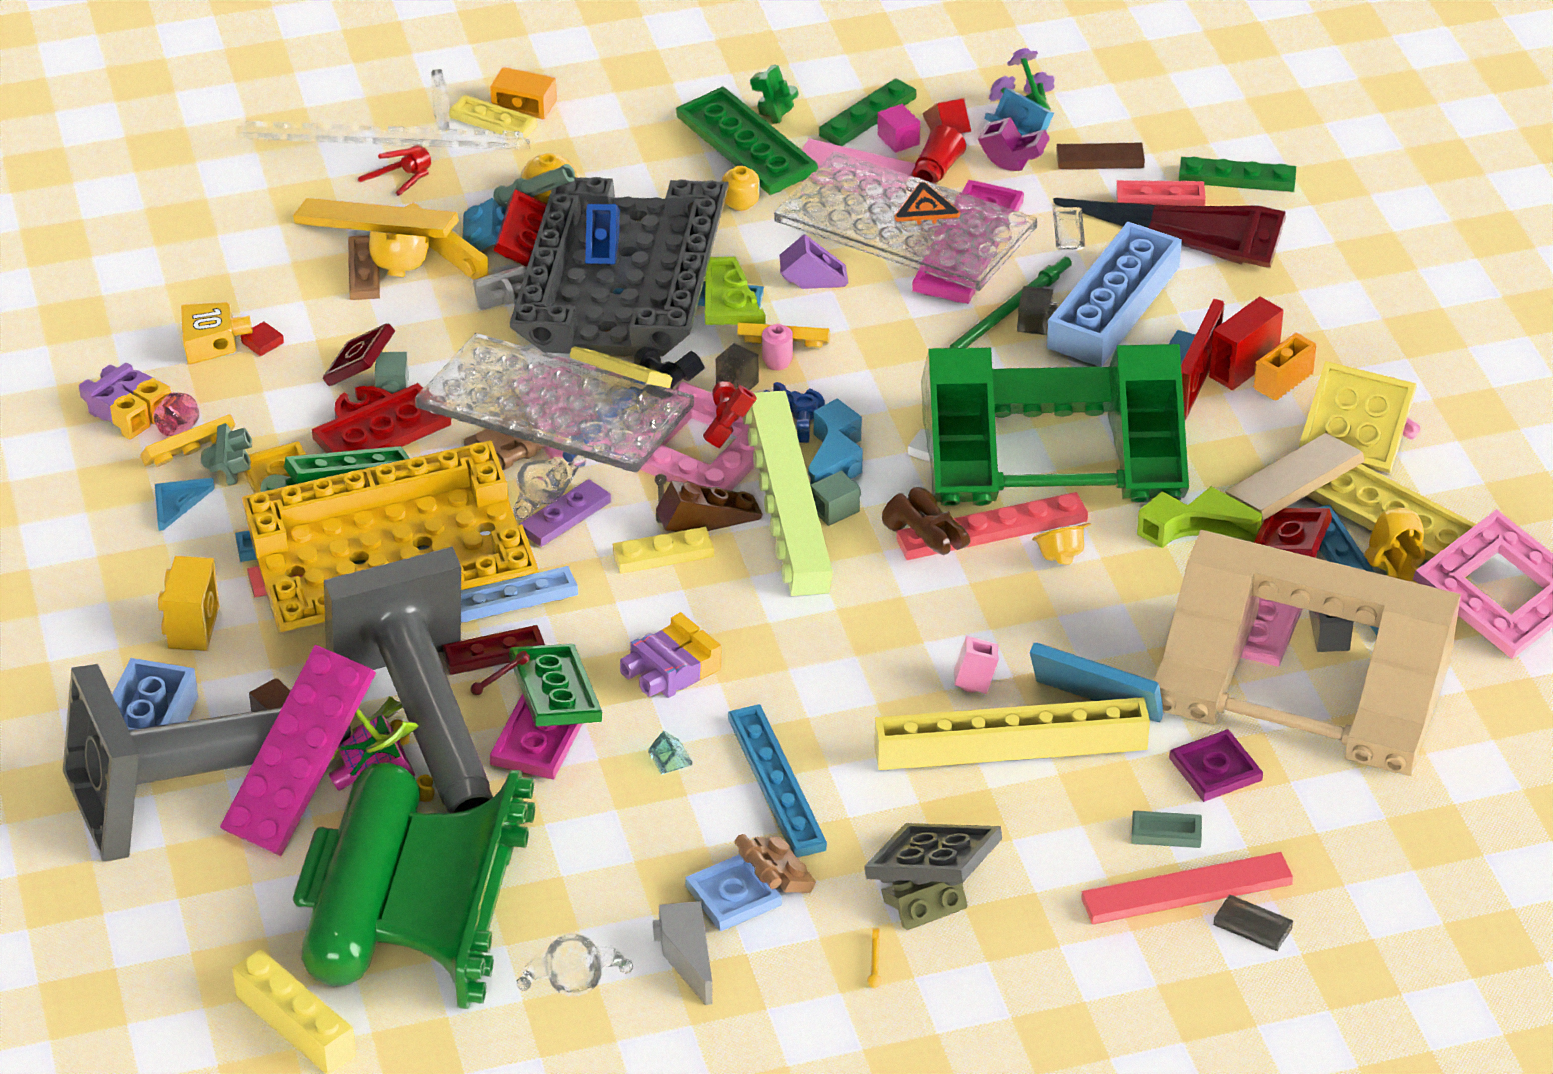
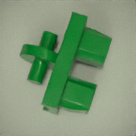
M771 65L765 72L755 73L750 79L752 90L763 93L757 105L760 115L770 116L772 123L779 124L782 121V116L790 112L792 107H794L793 100L799 95L797 87L793 85L788 86L787 81L783 80L779 65Z

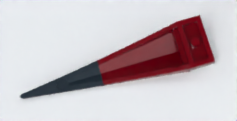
M1066 198L1053 199L1055 205L1123 227L1127 222H1131L1182 239V246L1241 265L1248 263L1266 268H1271L1286 220V211L1259 205L1176 206L1114 203Z

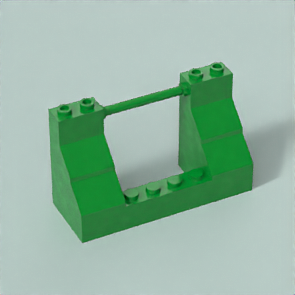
M1180 344L1117 345L1109 367L992 369L991 347L928 349L921 378L922 412L931 464L932 494L937 502H941V505L956 506L960 502H972L973 505L977 506L989 505L992 501L997 500L999 491H1003L1004 487L1116 485V488H1121L1122 499H1131L1132 502L1136 503L1149 501L1150 498H1155L1162 491L1178 500L1185 498L1189 490ZM1080 412H1085L1088 416H1099L1104 412H1108L1114 445L1120 462V469H1117L1116 473L1003 475V472H998L995 417L1005 418L1011 414L1038 417L1042 413H1054L1055 416L1065 417Z

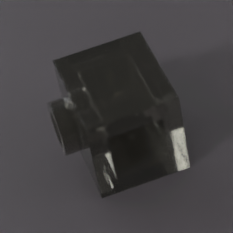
M1023 286L1018 307L1017 332L1047 335L1048 319L1058 308V302H1053V289Z
M733 343L715 358L716 384L727 381L732 383L736 389L741 385L751 390L759 383V354Z

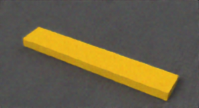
M306 198L292 215L295 224L446 238L459 221L457 213L451 211Z

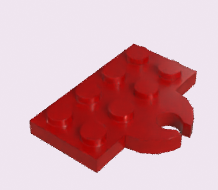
M419 383L393 394L385 389L374 386L355 387V397L358 401L362 402L349 401V395L345 392L342 393L335 402V419L313 428L312 439L326 453L402 447L452 425L451 415Z

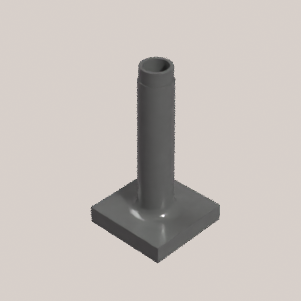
M449 547L324 580L326 649L372 670L387 668L408 721L417 723L419 726L413 733L440 799L446 806L448 813L470 810L492 799L493 795L489 788L488 778L438 656V653L442 652V645L461 641V565L454 548Z
M91 664L71 667L63 773L102 862L130 856L137 784L252 765L282 707L128 730L99 665ZM350 725L348 726L340 744H342L349 737H351Z

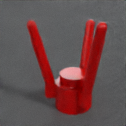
M419 145L407 149L378 154L379 159L404 157L401 158V161L358 177V181L363 182L402 167L406 173L415 175L396 191V195L400 196L420 178L429 174L427 168L431 166L432 162L430 154L424 147Z

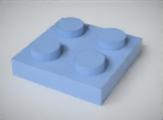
M740 855L685 877V887L696 901H701L702 909L720 932L781 906V895L776 889H771L767 883L761 882L754 874L755 868L753 865L745 862Z

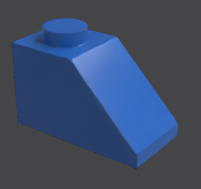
M587 204L585 264L616 265L620 227V208L617 204Z

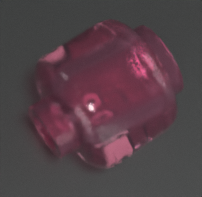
M172 392L165 396L155 408L153 414L154 423L163 435L170 437L192 429L200 416L195 399L189 394Z

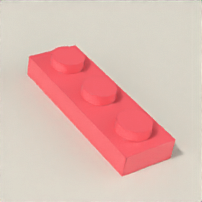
M1117 180L1116 182L1117 203L1205 206L1204 181Z

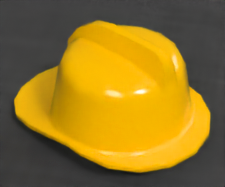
M1091 523L1044 532L1034 536L1032 540L1037 542L1046 560L1069 565L1073 562L1074 556L1083 552L1084 528L1091 525Z

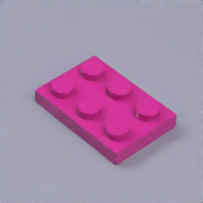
M522 693L490 753V765L511 770H521L523 773L554 780L582 724L536 727Z

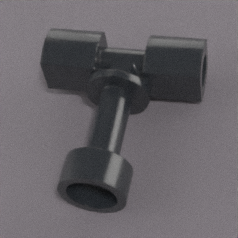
M649 347L639 349L634 356V364L672 377L670 388L647 384L643 388L649 400L657 406L675 393L672 387L682 379L689 382L705 369L700 357L693 351H689L675 363L670 361L661 363L660 355Z

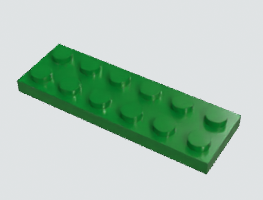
M724 86L676 108L677 118L734 166H745L755 171L759 176L760 187L770 196L819 173L817 162Z

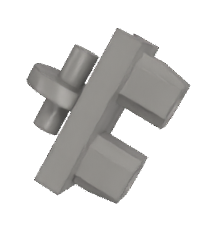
M521 265L472 280L478 309L484 310L504 303L507 305L514 303V300L518 298L525 276V267Z

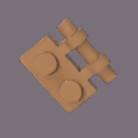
M517 415L464 439V446L492 440L502 470L512 467L513 462L536 456L537 451L546 446L541 436L534 439L533 431Z
M740 834L736 837L734 842L739 848V855L745 862L753 865L755 868L754 874L761 882L767 883L771 889L780 886L784 892L811 893L816 881L807 871L806 865L799 861L790 850L789 844L785 840L776 836L771 838L755 837L754 840H750L745 834Z

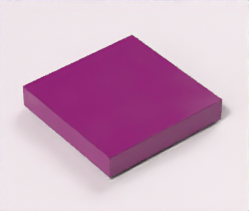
M1229 729L1170 750L1169 759L1203 802L1263 780V771Z

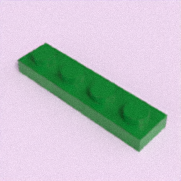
M894 78L819 127V136L834 145L844 146L878 123V112L900 104L905 106L916 99V89Z
M1181 156L1179 181H1204V185L1294 192L1297 166L1283 163L1269 164L1256 161L1244 162Z
M401 446L285 457L284 469L294 483L299 484L410 459V457Z

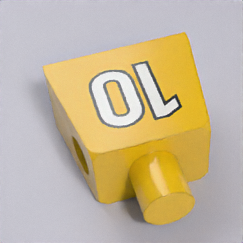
M227 302L181 305L183 344L188 364H195L234 353L236 351V336L253 333L250 315L233 318L230 304Z

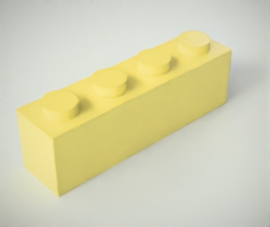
M259 949L232 967L236 996L325 1074H331L356 1056L353 1027L262 949Z

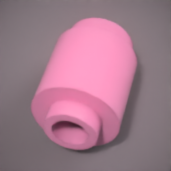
M773 324L765 328L762 333V359L768 368L783 370L789 366L793 358V333L790 328L782 324Z

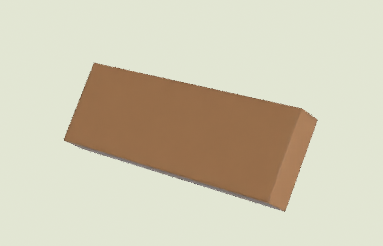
M370 235L348 237L350 300L380 298L379 267L373 262L369 253Z

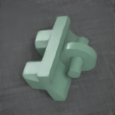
M226 423L218 425L216 444L205 448L201 452L200 461L210 472L223 471L226 474L228 486L236 484L238 473L251 469L250 456L245 449L252 448V438L245 427L231 431Z

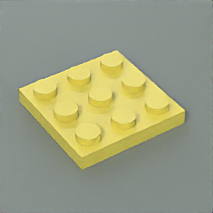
M1325 361L1299 448L1327 433L1362 451L1365 459L1361 463L1362 465L1391 473L1417 388L1416 383Z

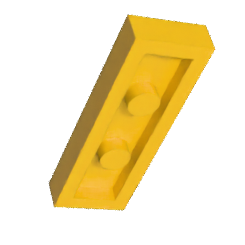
M738 323L737 335L739 338H744V343L762 344V333L765 328L771 325ZM786 326L793 333V341L805 342L804 347L822 348L823 343H830L831 331L829 328Z
M231 414L146 446L140 457L145 467L155 463L156 467L162 466L172 461V456L183 452L186 456L199 451L202 448V444L210 441L212 444H216L218 425L226 423L232 431L235 427V422Z

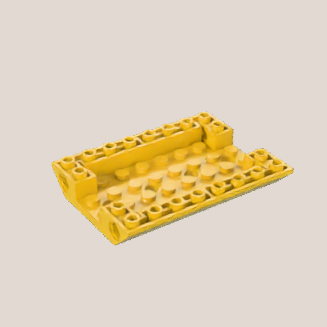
M492 440L242 496L253 549L278 633L325 622L324 580L449 547L454 548L461 565V590L538 573V566L523 525L517 524L511 508L507 481ZM484 531L491 532L489 535H481L480 533ZM424 545H425V546H426V545L430 546L429 548L424 549V550H419V549L417 548V547H419V546H424ZM358 560H365V561H366V562L363 563V564H355V563H354L355 561H358ZM293 575H303L301 578L299 576L291 577Z

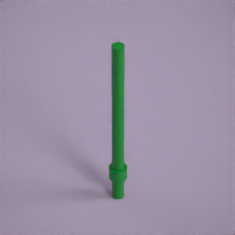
M1064 256L1054 265L1046 266L1038 273L1036 279L953 342L950 348H967L1042 288L1051 286L1059 280L1060 274L1072 266L1071 259Z

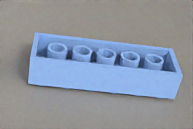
M1127 222L1048 319L1047 349L1102 367L1114 352L1116 346L1121 343L1179 269L1182 239Z

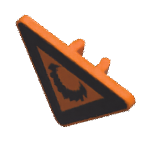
M920 182L895 214V221H916L918 225H921V220H932V223L936 224L937 219L960 217V211L926 182Z

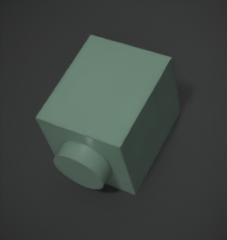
M381 352L375 362V387L385 389L391 394L407 388L409 381L407 352Z
M839 471L810 485L818 517L828 526L860 512L861 489L858 483L851 480L843 471Z

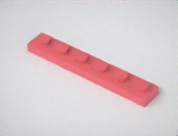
M1074 492L953 519L969 534L971 542L967 547L1087 522L1088 511L1078 493ZM911 527L896 530V540L906 560L939 554L930 549ZM950 544V546H951V550H950V551L956 550V549H954V548L952 547V545Z

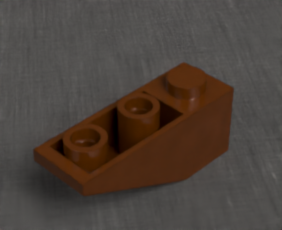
M677 481L670 482L656 508L664 529L674 532L706 527L707 531L760 520L763 515L754 495L748 492H735L724 490L720 487H706L692 482L683 483Z

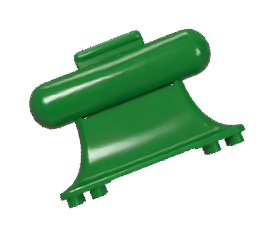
M391 762L372 764L361 771L353 783L339 829L322 826L314 831L293 894V902L296 906L300 908H313L301 948V960L306 971L316 981L331 987L351 985L362 978L370 967L377 942L395 944L420 951L441 964L450 974L455 984L457 1006L459 1008L469 1009L471 1003L484 1004L487 988L486 982H479L477 980H482L483 976L491 977L494 957L492 955H483V952L489 953L491 949L492 932L489 931L506 867L510 864L514 847L526 848L528 844L529 828L521 827L520 824L534 822L535 803L523 801V798L532 799L534 778L522 777L521 770L512 769L504 785L492 799L470 810L441 814L417 812L420 789L415 777L405 768Z

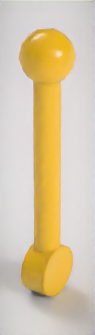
M872 928L871 975L868 977L867 982L870 987L876 988L881 984V978L878 975L879 928Z

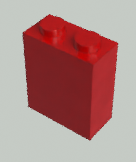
M1259 296L1213 330L1209 378L1233 391L1255 375L1254 371H1256L1255 366L1257 365L1255 362L1280 344L1284 309Z

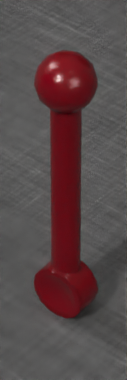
M526 651L519 652L513 661L481 683H473L470 688L472 694H482L486 686L519 664H526L530 659L529 654Z

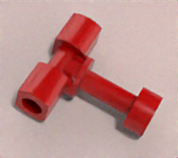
M727 381L717 383L712 390L713 401L717 406V417H715L703 433L704 439L718 449L723 446L732 434L733 428L731 425L740 416L744 417L757 400L756 395L741 385L736 389L732 383Z

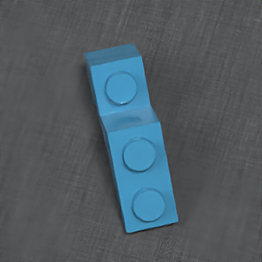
M838 398L814 411L813 435L821 440L822 444L808 467L810 485L839 471H843L850 479L862 473L863 449L856 444L861 441L862 416Z

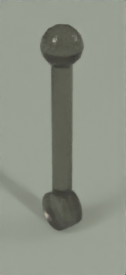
M661 473L657 474L654 479L658 485V504L664 495V484L667 481L666 476ZM656 512V521L658 523H661V520Z

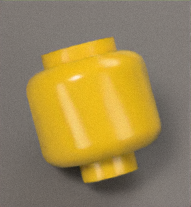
M736 166L723 175L722 182H728L729 184L725 203L734 210L744 211L758 202L760 197V180L755 171L745 166Z

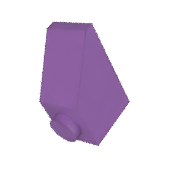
M805 234L779 254L781 275L786 281L793 282L802 289L845 287L848 284L846 265Z

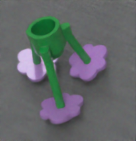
M1029 48L1017 50L1013 53V57L1010 58L1007 65L1022 64L1027 77L1024 91L1028 95L1025 97L1051 111L1045 92H1050L1054 89V76H1047L1045 72H1038L1032 75L1028 61L1035 59L1038 51H1031ZM1003 76L997 79L990 89L989 99L991 101L1001 100L1006 88L1014 90L1015 77Z

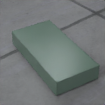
M1133 810L1131 844L1201 848L1202 815Z

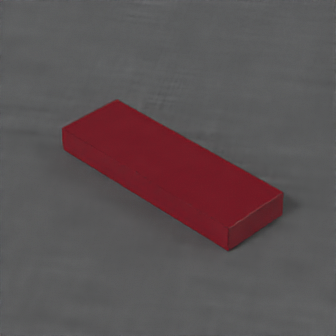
M538 625L444 644L442 645V654L449 674L454 675L510 663V648L545 645Z

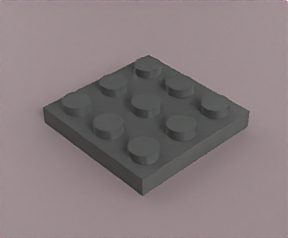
M905 823L864 866L866 879H876L882 883H893L903 880L912 881L914 884L944 882V884L949 886L959 885L972 874L1003 839L1001 826Z

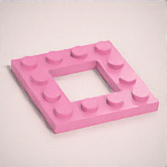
M683 381L674 389V394L658 405L614 449V459L668 482H692L700 486L720 487L730 491L754 468L753 451L755 449L754 446H749L748 444L749 425H744L741 416L731 425L733 428L732 435L737 438L711 465L665 446L691 418L710 425L715 417H717V406L713 401L712 393Z
M1495 510L1415 571L1413 580L1418 584L1461 594L1458 616L1511 659L1515 658L1553 628V553L1498 510ZM1496 553L1501 554L1543 588L1540 593L1511 615L1465 578Z

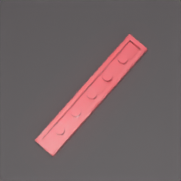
M1282 852L1084 890L1082 891L1081 900L1091 923L1097 924L1292 885L1293 875Z

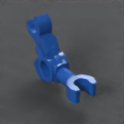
M775 382L773 384V391H786L791 412L797 420L796 429L799 443H809L810 420L814 419V411L825 405L822 394L811 388L804 394L797 391L790 392L784 384Z

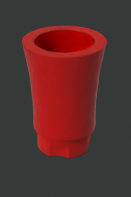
M938 125L931 129L926 145L916 160L915 168L912 171L915 181L919 183L926 182L931 187H934L936 182L943 179L954 162L966 151V141L960 132L946 125Z

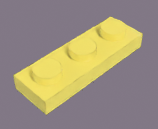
M706 527L612 543L613 555L620 574L714 557V546Z

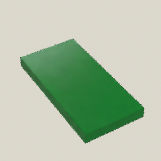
M575 644L525 646L509 649L510 662L521 651H526L530 656L526 664H519L513 670L536 727L602 722L603 711Z

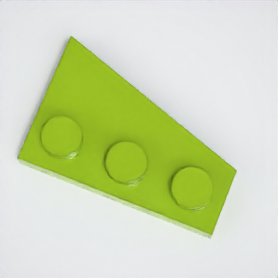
M710 257L705 275V325L766 324V315L763 309H760L758 306L757 297L754 291L750 290L747 278L737 258Z

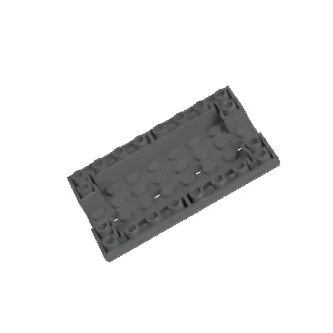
M575 177L573 182L552 189L510 320V328L544 353H570L571 348L575 346L606 355L635 356L639 349L649 347L656 351L660 357L665 356L691 333L729 187L728 182H717L715 180H670L666 199L658 197H615L613 178ZM587 204H617L620 208L619 244L616 265L585 264ZM616 288L624 289L621 294H613V290Z

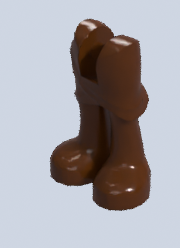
M913 487L909 491L908 499L903 493H898L887 503L882 512V522L888 529L896 532V530H901L908 524L930 549L942 556L950 553V544L954 549L960 550L967 547L971 542L967 531L953 519L950 511L943 513L937 506L935 496L925 488Z

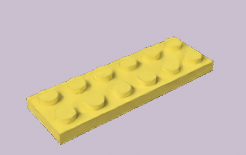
M1362 464L1306 495L1324 506L1330 505L1335 512L1373 531L1379 515L1387 509L1401 507L1414 511L1418 514L1423 525L1424 537L1422 545L1426 554L1425 559L1428 561L1477 525Z

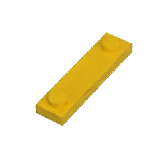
M412 203V204L406 206V207H409V208H419V209H422L420 206H418V205L415 204V203ZM452 230L446 238L429 237L428 246L463 271L466 276L471 277L473 280L488 276V257Z

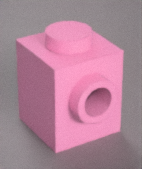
M966 636L954 668L955 686H959L967 692L974 693L978 691L987 694L999 661L998 644Z

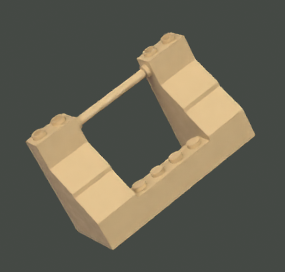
M1200 530L1187 561L1163 659L1154 678V681L1159 683L1164 708L1163 712L1214 725L1219 712L1224 713L1227 710L1334 739H1342V744L1347 745L1345 759L1411 776L1451 662L1461 594ZM1260 598L1379 628L1359 707L1352 725L1346 724L1344 728L1229 698L1227 691L1258 615Z

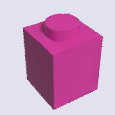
M903 104L878 112L877 135L897 153L920 145V121Z

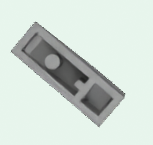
M701 901L659 905V919L653 920L654 941H661L663 956L705 1005H713L712 975Z

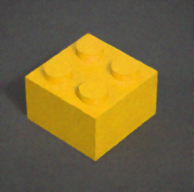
M175 556L171 569H166L165 591H160L158 596V609L163 611L164 614L161 623L162 635H167L168 649L207 651L220 607L214 558Z

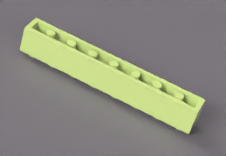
M786 391L753 392L757 400L742 419L744 425H749L748 444L749 446H754L755 449L753 451V463L755 469L760 470L759 488L760 491H765L766 494L764 497V507L766 514H771L770 532L772 537L776 536L777 538L776 556L778 560L783 562L781 567L783 583H788L791 596L828 594L833 571Z

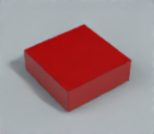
M265 321L252 328L253 333L241 335V343L259 356L284 343L283 334Z

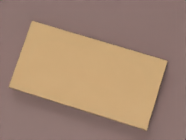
M1324 433L1225 490V493L1262 513V519L1265 520L1365 461L1364 455L1359 449Z

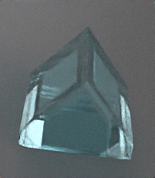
M665 730L661 732L648 749V753L661 775L693 765V761L680 739Z

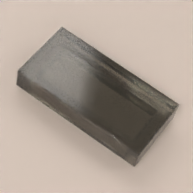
M1229 894L1214 916L1213 925L1278 951L1293 929L1294 920Z

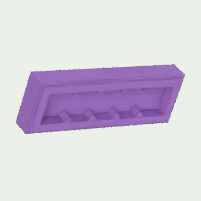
M588 479L519 525H523L528 539L542 547L611 502V494Z

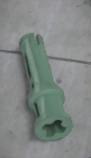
M564 164L559 168L537 175L531 179L519 178L512 185L507 187L501 185L495 188L494 200L500 207L504 206L507 208V202H509L510 196L515 189L533 198L535 195L573 182V178H575L574 169L571 165Z

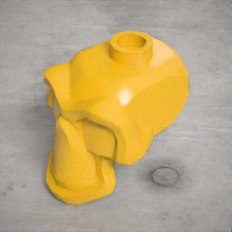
M1398 507L1387 509L1379 515L1370 536L1369 548L1364 554V557L1371 566L1385 570L1387 576L1417 583L1413 580L1415 571L1420 568L1418 565L1424 562L1426 556L1422 545L1424 530L1418 514L1410 509Z

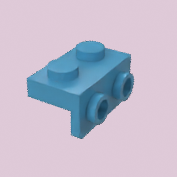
M1006 88L995 114L986 113L984 119L994 122L1011 117L1020 135H1025L1044 129L1047 131L1054 113L1013 89Z
M494 198L479 205L471 206L463 213V239L479 251L493 244L495 245L506 208L504 206L500 207Z

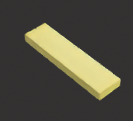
M575 346L571 348L569 358L644 383L670 388L672 381L670 375L594 350Z

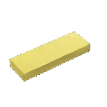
M463 95L449 109V118L520 141H524L537 127V118L467 95Z

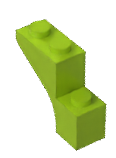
M1212 486L1189 505L1162 491L1139 510L1137 535L1161 548L1181 537L1198 536L1200 530L1254 543L1261 528L1262 513Z

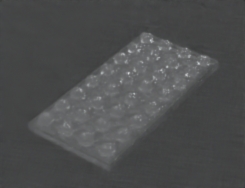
M833 151L818 167V170L814 171L774 211L775 222L980 291L1037 228V217L837 151ZM920 182H926L960 211V217L937 219L936 224H933L932 220H921V225H918L916 221H895V214Z
M475 333L415 397L416 408L635 473L642 468L694 406V395L644 383L608 370L479 333Z

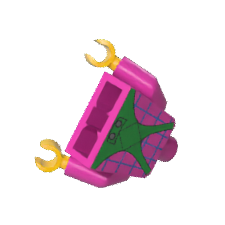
M383 714L370 721L379 734L389 735L403 724L399 719H395L389 724ZM363 724L359 725L351 737L339 746V752L345 764L329 773L336 789L341 791L353 784L361 771L376 763L391 762L405 768L413 776H416L403 749V745L409 742L410 734L400 738L397 742L384 749L367 753L366 748L377 741ZM427 774L420 775L416 781L420 789V801L429 802L433 800L435 789L432 787L433 779Z

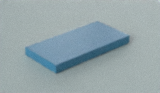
M1037 642L1033 643L1029 653L1036 682L1093 701L1144 697L1149 719L1160 723L1164 715V708L1158 682Z

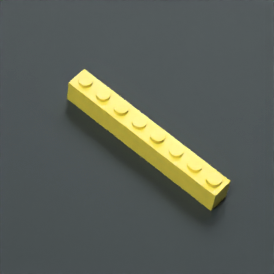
M1144 697L875 717L874 748L878 770L1140 751L1148 749L1150 720Z

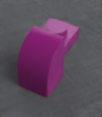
M1009 117L987 123L977 140L986 156L995 165L1009 171H1021L1028 159L1033 160L1043 154L1050 137L1045 129L1020 135L1013 120Z

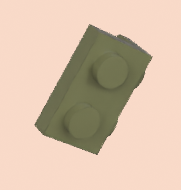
M898 880L893 882L891 886L881 889L884 902L898 910L902 927L906 930L967 908L962 883L949 886L944 884V882L914 884L912 881Z

